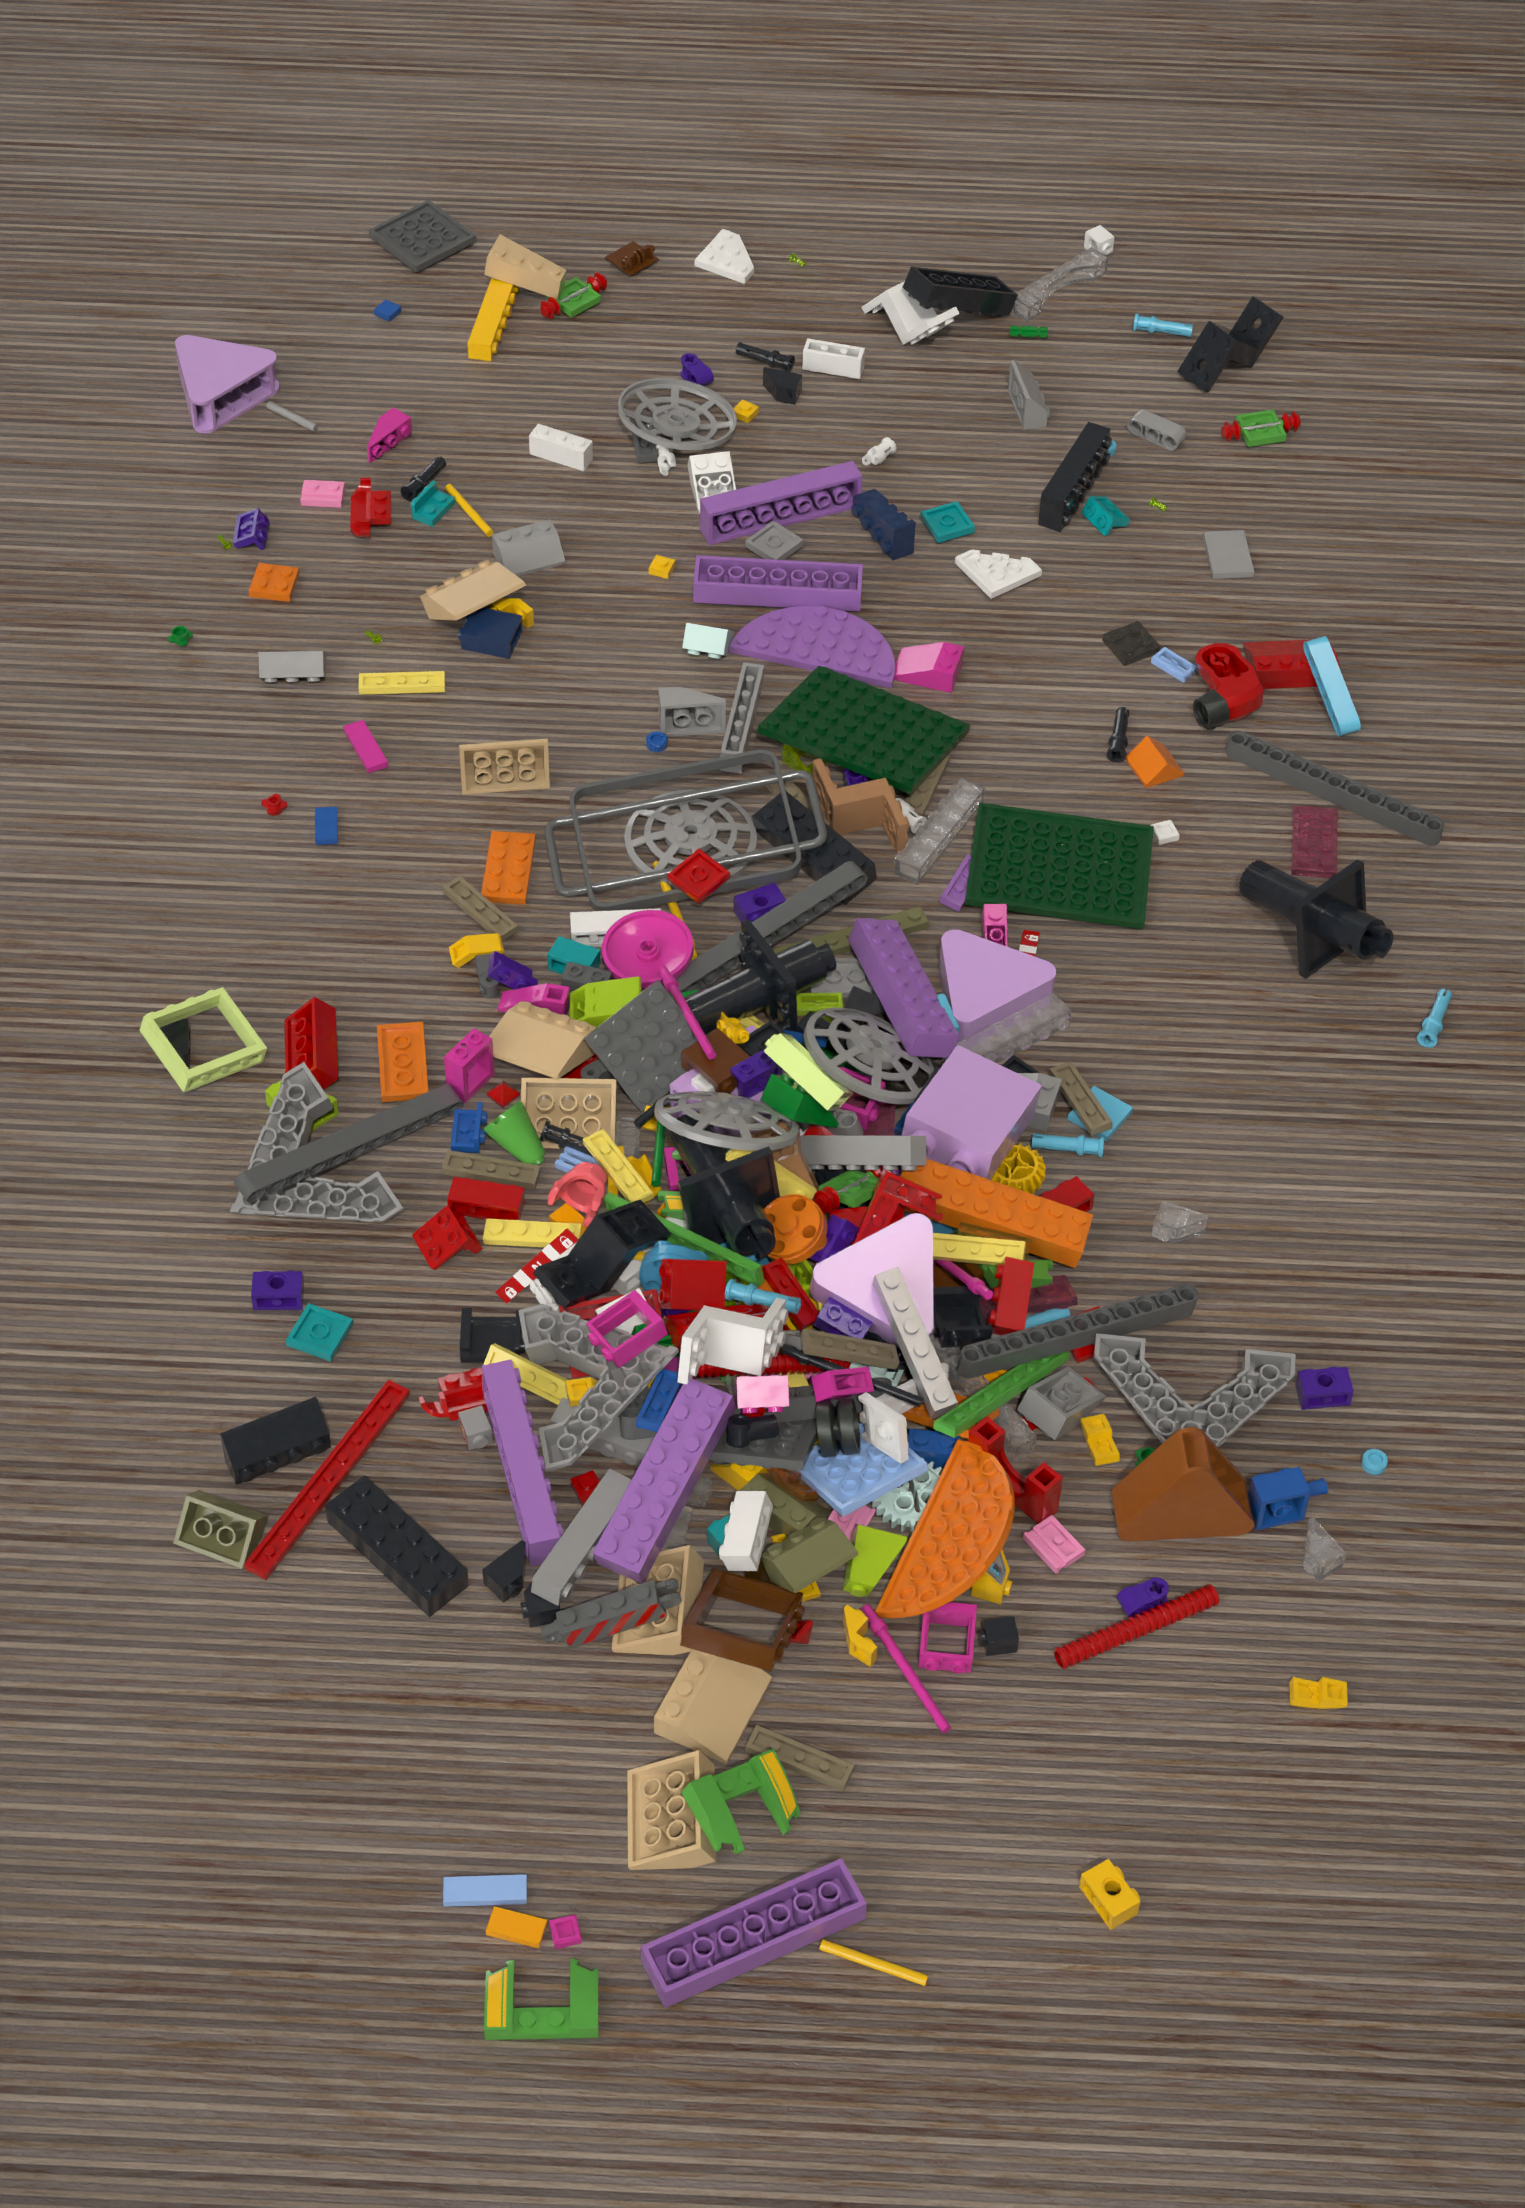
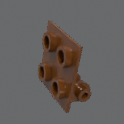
M634 241L605 256L606 260L629 276L659 261L653 255L655 251L653 245L647 244L641 247Z

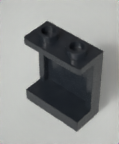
M967 1286L933 1287L934 1327L941 1348L965 1347L991 1339L993 1328L985 1323L979 1304L981 1295L974 1294Z
M462 1308L459 1348L461 1363H484L490 1346L494 1343L520 1356L521 1353H525L518 1311L521 1309H516V1317H472V1308Z

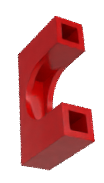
M986 1416L969 1431L968 1442L981 1446L982 1451L993 1455L1003 1466L1013 1486L1015 1506L1037 1524L1056 1514L1059 1509L1063 1477L1045 1462L1026 1478L1019 1474L1010 1464L1004 1451L1006 1431Z

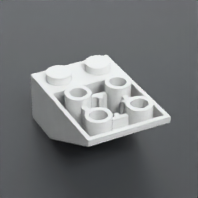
M730 451L689 456L688 471L698 513L700 514L701 498L736 490Z

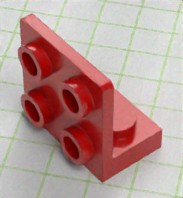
M446 1205L412 1235L424 1258L433 1270L438 1269L461 1248L465 1251L468 1249L474 1254L483 1249L464 1215L449 1205Z

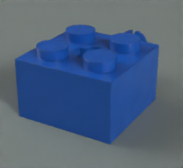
M1300 1467L1284 1468L1278 1472L1261 1473L1251 1477L1248 1498L1255 1530L1304 1520L1309 1497L1328 1494L1326 1480L1320 1478L1319 1480L1306 1482Z

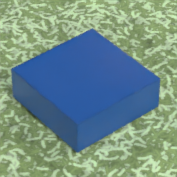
M386 299L374 309V315L389 322L401 313V306Z

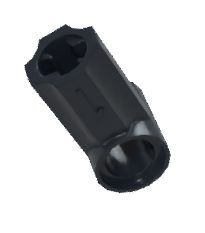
M735 1414L728 1419L727 1443L735 1448H744L750 1444V1441L775 1438L779 1435L778 1421L774 1414L751 1418L743 1414Z

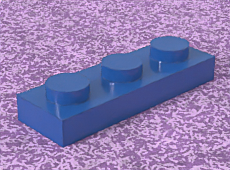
M662 1369L657 1374L637 1416L636 1427L658 1432L683 1383H678L679 1372Z

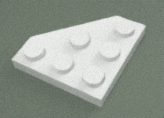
M722 229L695 259L696 267L743 284L754 274V266L740 235L729 230Z
M973 549L955 557V564L991 599L1042 575V569L1027 557H1021V560L1009 558L1007 554L992 553V555L980 554V550Z

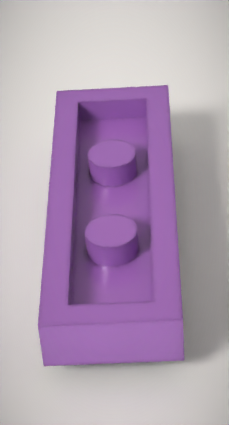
M968 854L939 900L940 903L958 912L966 899L971 856Z

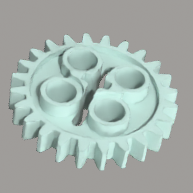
M930 1462L927 1465L928 1471L910 1480L911 1491H909V1482H906L899 1486V1488L872 1501V1507L876 1508V1515H883V1523L891 1520V1528L896 1527L898 1524L901 1525V1532L906 1527H910V1531L913 1533L927 1504L925 1502H928L942 1473V1468L939 1467L934 1470V1462ZM913 1498H916V1508L919 1512L915 1511Z

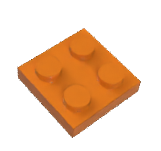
M258 563L248 590L249 597L290 602L300 574L299 567Z

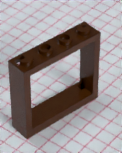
M714 1568L684 1622L680 1646L772 1672L776 1662L781 1663L784 1649L788 1648L791 1636L796 1632L798 1621L803 1618L805 1611L804 1606H802L803 1593H793L783 1587ZM717 1597L786 1615L772 1646L704 1627L703 1624Z

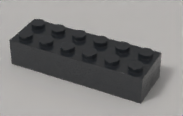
M911 266L902 287L908 292L909 297L916 299L919 305L925 309H930L931 307L944 311V309L957 307L958 311H965L970 314L978 312L986 315L988 313L998 317L1001 315L1009 316L1018 297V294L997 276Z
M1091 422L1086 424L1041 493L1038 525L1061 532L1065 525H1069L1072 514L1076 513L1079 508L1080 501L1085 500L1087 490L1092 489L1096 476H1100L1103 465H1107L1109 462L1110 453H1108V449L1112 443L1110 428Z
M786 791L798 842L817 838L819 834L813 812ZM780 793L752 815L756 833L773 847L793 843ZM825 823L827 829L825 843L813 849L800 851L802 859L801 870L814 881H818L848 861L855 862L868 876V881L860 890L841 901L843 905H846L877 879L875 863ZM795 852L783 854L791 862H795Z
M365 1475L325 1505L327 1522L428 1617L435 1614L469 1586L467 1569Z

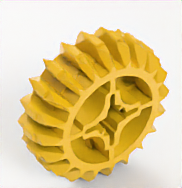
M1020 1142L1012 1147L991 1179L992 1181L1034 1194L1036 1190H1040L1045 1180L1046 1166L1043 1163V1156H1038V1150L1031 1151L1030 1145L1023 1147Z

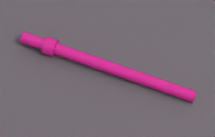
M661 966L658 972L663 979L662 983L665 989L671 993L675 1002L683 1011L687 1023L707 1058L710 1060L714 1059L716 1053L679 990V983L670 974L666 966Z
M933 1259V1261L965 1283L974 1294H980L987 1300L993 1297V1292L979 1278L972 1277L951 1261Z
M870 1604L864 1605L861 1610L868 1618L869 1627L876 1637L879 1636L943 1734L947 1733L951 1726L887 1631L888 1626L882 1618L877 1616Z

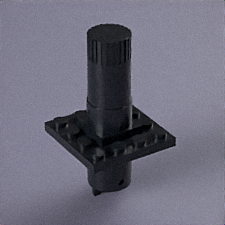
M1357 859L1319 887L1307 884L1261 860H1256L1249 864L1242 873L1243 875L1239 882V892L1243 897L1286 918L1296 925L1299 975L1305 979L1344 951L1363 960L1369 959L1373 955L1384 958L1389 952L1393 943V932L1386 928L1382 920L1366 912L1364 862Z
M748 919L741 923L742 933H740L742 941L741 954L743 956L741 966L743 970L685 997L687 1004L705 1034L717 1029V1021L720 1020L721 1012H724L728 1018L739 1019L763 1008L770 1021L773 1020L782 1030L796 1032V1024L798 1023L796 993L825 980L828 973L836 970V959L828 943L817 948L810 940H805L775 954Z
M687 1114L677 1118V1120L693 1127L699 1122ZM710 1124L704 1129L708 1132L717 1133L713 1125ZM669 1130L670 1139L691 1176L678 1181L687 1230L719 1245L728 1242L732 1250L740 1255L757 1253L760 1260L768 1256L775 1247L776 1239L774 1226L764 1209L772 1201L780 1197L773 1152L768 1146L727 1161L725 1160L726 1153L728 1152L726 1148L698 1142Z

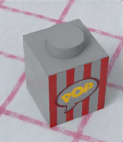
M482 1405L458 1412L459 1428L468 1450L483 1448L493 1443L492 1429Z

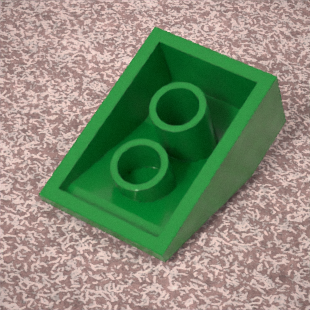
M782 1073V1076L771 1074L760 1099L761 1101L792 1121L838 1128L839 1123L831 1112L826 1110L800 1084L796 1083L789 1074Z

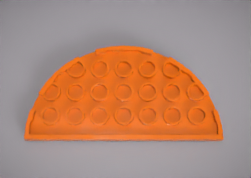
M957 1440L875 1610V1613L880 1618L916 1616L953 1601L974 1585L1000 1554L1013 1522L1015 1509L1014 1491L1010 1478L1003 1466L993 1455L982 1451L981 1446L968 1441Z

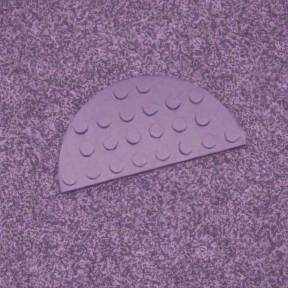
M796 606L771 611L744 626L729 645L730 653L810 671H814L818 666L827 667L855 680L891 689L894 682L895 660L886 639L872 625L843 610L824 606Z

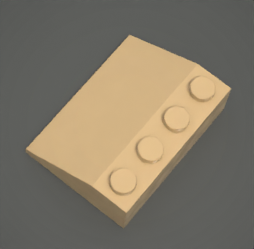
M485 560L478 563V567L473 570L469 568L460 572L461 576L457 578L450 577L444 580V584L439 587L436 585L426 589V593L421 595L420 598L429 619L459 620L526 586V584L499 562Z
M548 739L459 745L462 795L550 788Z
M521 1001L505 1013L489 1037L492 1038L493 1057L559 1079L595 1054L583 1038L596 1027L589 1025L585 1021H578L567 1015H560L551 1012L547 1008H540L531 1005L529 1002Z
M522 1078L521 1101L539 1139L546 1121H550L551 1125L562 1129L567 1127L571 1130V1133L584 1138L604 1129L615 1143L617 1112L616 1079ZM549 1132L550 1134L559 1137V1135ZM547 1140L541 1141L544 1149H565L559 1148L558 1144Z
M690 1545L660 1551L645 1582L654 1580L656 1583L670 1579H677L679 1589L666 1595L673 1593L681 1595L682 1602L680 1605L666 1609L667 1614L662 1619L614 1634L612 1642L613 1652L677 1655L691 1652L692 1649L680 1646L684 1622L702 1591L704 1560ZM620 1575L618 1591L641 1583Z
M692 1649L654 1716V1733L694 1751L699 1750L704 1755L727 1764L769 1687L772 1676L760 1668Z
M697 1750L627 1770L628 1868L630 1870L695 1868L716 1862V1851H714L681 1793L690 1782L709 1774L714 1776V1763L701 1751Z

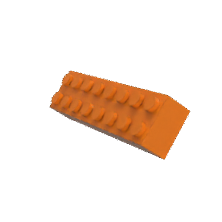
M927 1158L926 1165H916V1170L901 1171L900 1176L942 1195V1198H936V1213H942L943 1219L938 1221L904 1206L905 1211L913 1214H922L930 1220L984 1238L1025 1241V1252L1076 1268L1084 1250L1093 1214Z

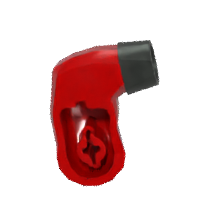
M1214 643L1198 650L1195 656L1198 671L1210 688V691L1193 701L1195 717L1202 727L1207 730H1213L1217 725L1227 723L1228 721L1247 718L1262 706L1264 688L1254 667L1242 656L1236 646L1227 643Z

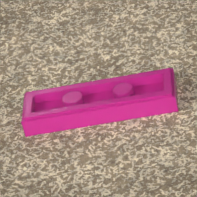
M364 720L343 726L345 735L367 773L388 767L387 759Z

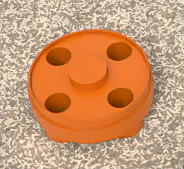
M799 1194L785 1195L772 1201L764 1209L774 1226L776 1244L773 1251L768 1255V1258L772 1261L782 1257L787 1266L800 1263L826 1246V1217L819 1206L808 1197Z

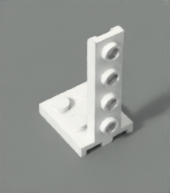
M943 1362L941 1365L948 1379L949 1365ZM914 1379L897 1387L921 1397ZM866 1392L858 1396L859 1401L863 1403L864 1410L860 1413V1422L865 1423V1432L861 1434L862 1439L900 1464L909 1460L907 1421L902 1413L915 1407V1405L887 1394L874 1398Z

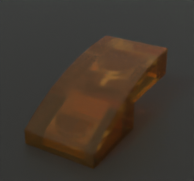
M767 1468L774 1481L792 1496L802 1501L818 1500L819 1495L815 1490L799 1483L801 1473L784 1468Z

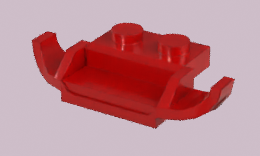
M371 477L360 478L359 487L350 498V532L356 537L371 538V525L391 524V491H371Z
M473 1368L466 1372L448 1374L445 1377L437 1378L441 1391L438 1392L439 1401L427 1402L423 1396L418 1397L426 1413L435 1417H449L450 1421L458 1420V1412L481 1405L484 1412H488L482 1390V1368Z

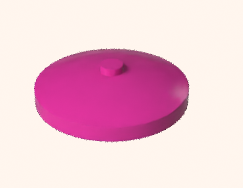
M642 910L620 918L608 929L602 942V956L606 969L612 972V976L615 979L641 977V988H647L656 980H659L663 985V979L658 972L661 966H666L670 974L678 978L688 968L694 953L693 938L687 925L675 915L660 910Z

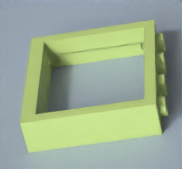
M223 987L209 990L195 998L190 997L176 1005L171 1004L157 1012H150L143 1017L140 1032L183 1092L262 1063L267 1051L265 1044ZM217 1006L244 1042L246 1048L188 1069L160 1027Z
M782 1033L779 1035L774 1034L765 1043L767 1048L764 1052L826 1110L837 1111L853 1094L850 1089L824 1072L811 1057L808 1050L793 1036Z

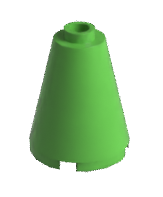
M521 1100L483 1128L487 1135L520 1162L538 1165L545 1160L542 1155L546 1152Z

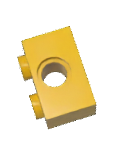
M1107 1859L1081 1874L1079 1888L1109 1929L1112 1930L1138 1915L1140 1897L1133 1887L1130 1888L1125 1882L1121 1869L1118 1866H1114ZM1107 1891H1114L1117 1895H1109Z

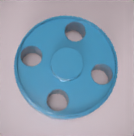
M658 1241L643 1256L639 1279L646 1291L656 1289L658 1295L661 1289L659 1268L663 1258L709 1260V1257L702 1251L671 1244L667 1241Z

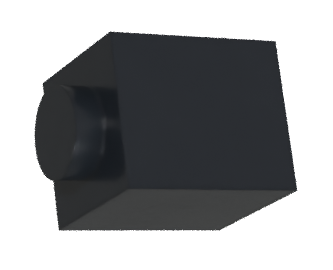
M1014 1616L983 1620L982 1630L978 1631L979 1645L984 1646L986 1656L1017 1653L1019 1636Z

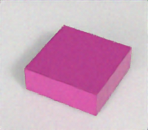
M576 1914L549 1920L555 1949L582 1944Z

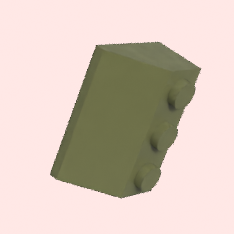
M774 1472L756 1474L741 1489V1491H766L773 1505L768 1527L778 1534H785L787 1539L791 1533L808 1527L814 1519L823 1517L828 1519L832 1513Z
M198 1490L186 1495L173 1544L244 1569V1563L261 1541L268 1515Z
M823 1517L814 1519L803 1530L791 1533L789 1538L783 1542L768 1547V1551L761 1554V1559L772 1583L797 1593L859 1554L836 1522Z

